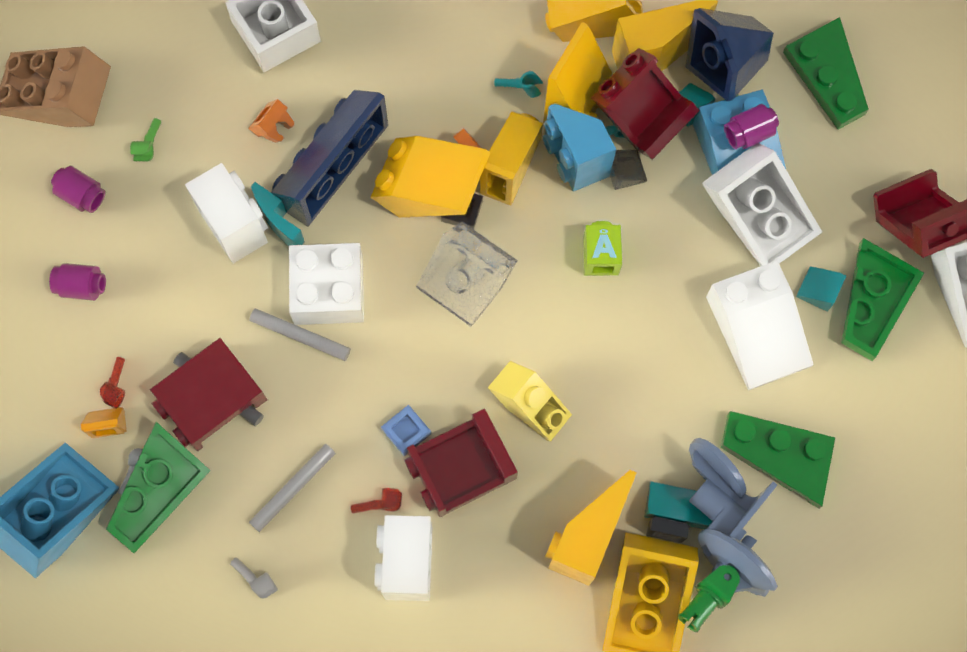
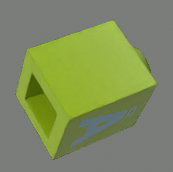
M596 221L591 225H586L583 236L584 276L619 275L622 267L621 225H612L609 221Z

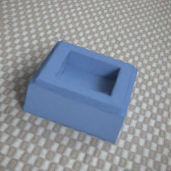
M409 405L381 426L382 431L403 456L408 454V446L414 444L416 447L431 435V430Z

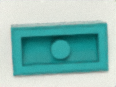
M650 481L644 514L645 518L652 519L656 516L687 523L689 527L706 529L712 522L711 519L689 502L697 492L696 490Z

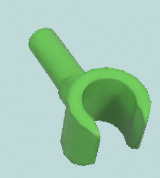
M153 119L144 141L131 142L130 153L134 155V161H151L153 159V142L162 123L161 120Z

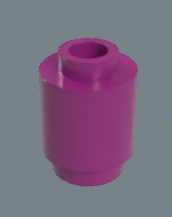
M759 104L731 117L730 122L724 125V132L728 142L734 149L741 147L747 149L775 136L779 120L771 107L767 108L764 104Z
M72 165L65 169L60 168L57 170L51 180V185L53 186L52 193L81 212L86 210L89 213H93L99 208L105 198L106 191L101 188V184Z
M63 263L61 266H54L51 270L49 286L51 292L58 294L61 298L95 301L105 291L106 277L101 273L98 266Z

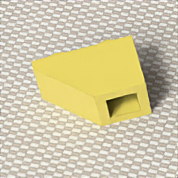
M509 361L488 387L506 409L550 442L572 416L570 411L535 371L512 361Z

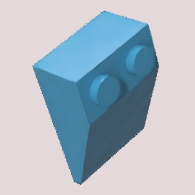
M763 89L737 96L728 102L722 100L698 108L700 111L696 114L693 127L712 175L747 150L742 147L734 149L730 145L724 132V125L730 122L731 117L759 104H764L769 108L770 106ZM776 127V135L760 142V144L774 150L786 169Z
M64 443L0 497V549L36 579L68 549L118 492L119 487L67 443Z

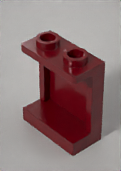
M638 48L624 59L622 66L610 78L601 83L598 91L591 99L637 151L653 160L700 110L692 101L681 96L656 65L658 63L657 58Z
M933 169L926 170L877 191L873 195L876 222L922 258L967 239V199L958 202L938 187L937 172Z
M221 338L214 341L150 389L156 397V400L151 403L164 420L171 417L178 427L172 430V432L185 448L191 444L197 451L203 448L201 443L249 406L253 404L255 408H258L267 401L263 391Z
M485 408L472 414V420L417 447L414 444L408 446L409 457L404 459L412 478L420 477L425 487V490L421 491L420 494L429 512L436 509L439 517L516 480L518 471Z

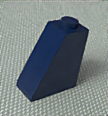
M703 8L695 9L685 67L727 102L731 101L768 61L774 32L752 16Z

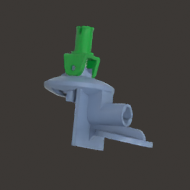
M702 438L692 441L689 452L692 458V465L706 481L689 502L712 520L711 524L699 533L698 542L713 569L711 574L695 586L698 594L678 616L683 624L693 617L692 622L687 628L694 632L700 630V627L716 608L722 609L728 605L734 593L747 591L765 597L769 590L775 591L778 587L769 567L751 549L757 540L748 535L744 537L747 532L743 529L777 487V484L773 481L757 497L748 496L744 479L735 465L718 447Z

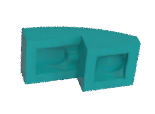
M254 182L251 185L252 192L270 228L286 245H303L305 241L301 230L283 218L286 210L282 200L257 182Z

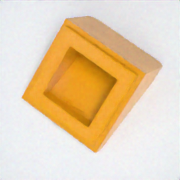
M123 407L89 412L81 423V430L91 438L124 434V432H127L125 410Z

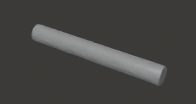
M255 308L251 313V322L343 361H346L350 354L351 348L261 310Z
M325 444L249 523L260 532L336 454L333 449Z

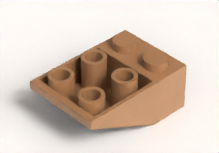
M85 46L10 53L0 84V115L64 127L94 126L111 69L109 64Z

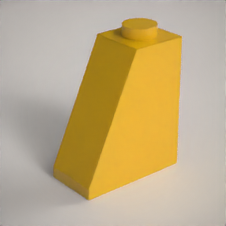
M547 0L549 12L545 14V20L549 31L554 32L562 42L571 41L582 22L589 26L595 39L614 37L618 18L643 13V8L640 0Z
M513 111L510 113L489 150L490 155L480 177V194L507 205H512L542 138L543 123L539 122L537 118L527 113L518 114Z

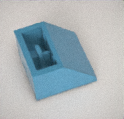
M558 104L550 105L548 107L547 120L544 121L546 132L543 135V142L548 153H554L559 162L557 170L561 180L564 183L569 182L574 192L610 177L616 148L602 120Z

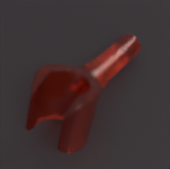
M116 357L109 381L105 382L100 388V396L103 402L114 408H118L125 397V390L117 387L125 359L122 357Z
M383 488L381 500L351 505V512L354 514L374 509L395 512L401 507L402 492L395 488Z

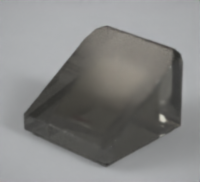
M616 150L610 173L614 190L647 182L638 150Z

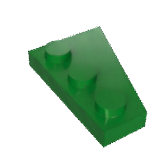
M840 17L785 46L784 55L838 130L867 113L869 108Z
M863 238L859 242L841 343L873 361L907 305L924 272Z
M730 411L727 415L721 448L757 471L761 470L774 478L789 491L793 490L803 496L818 509L823 506L835 437Z
M155 422L106 530L131 552L135 553L211 470L160 424Z

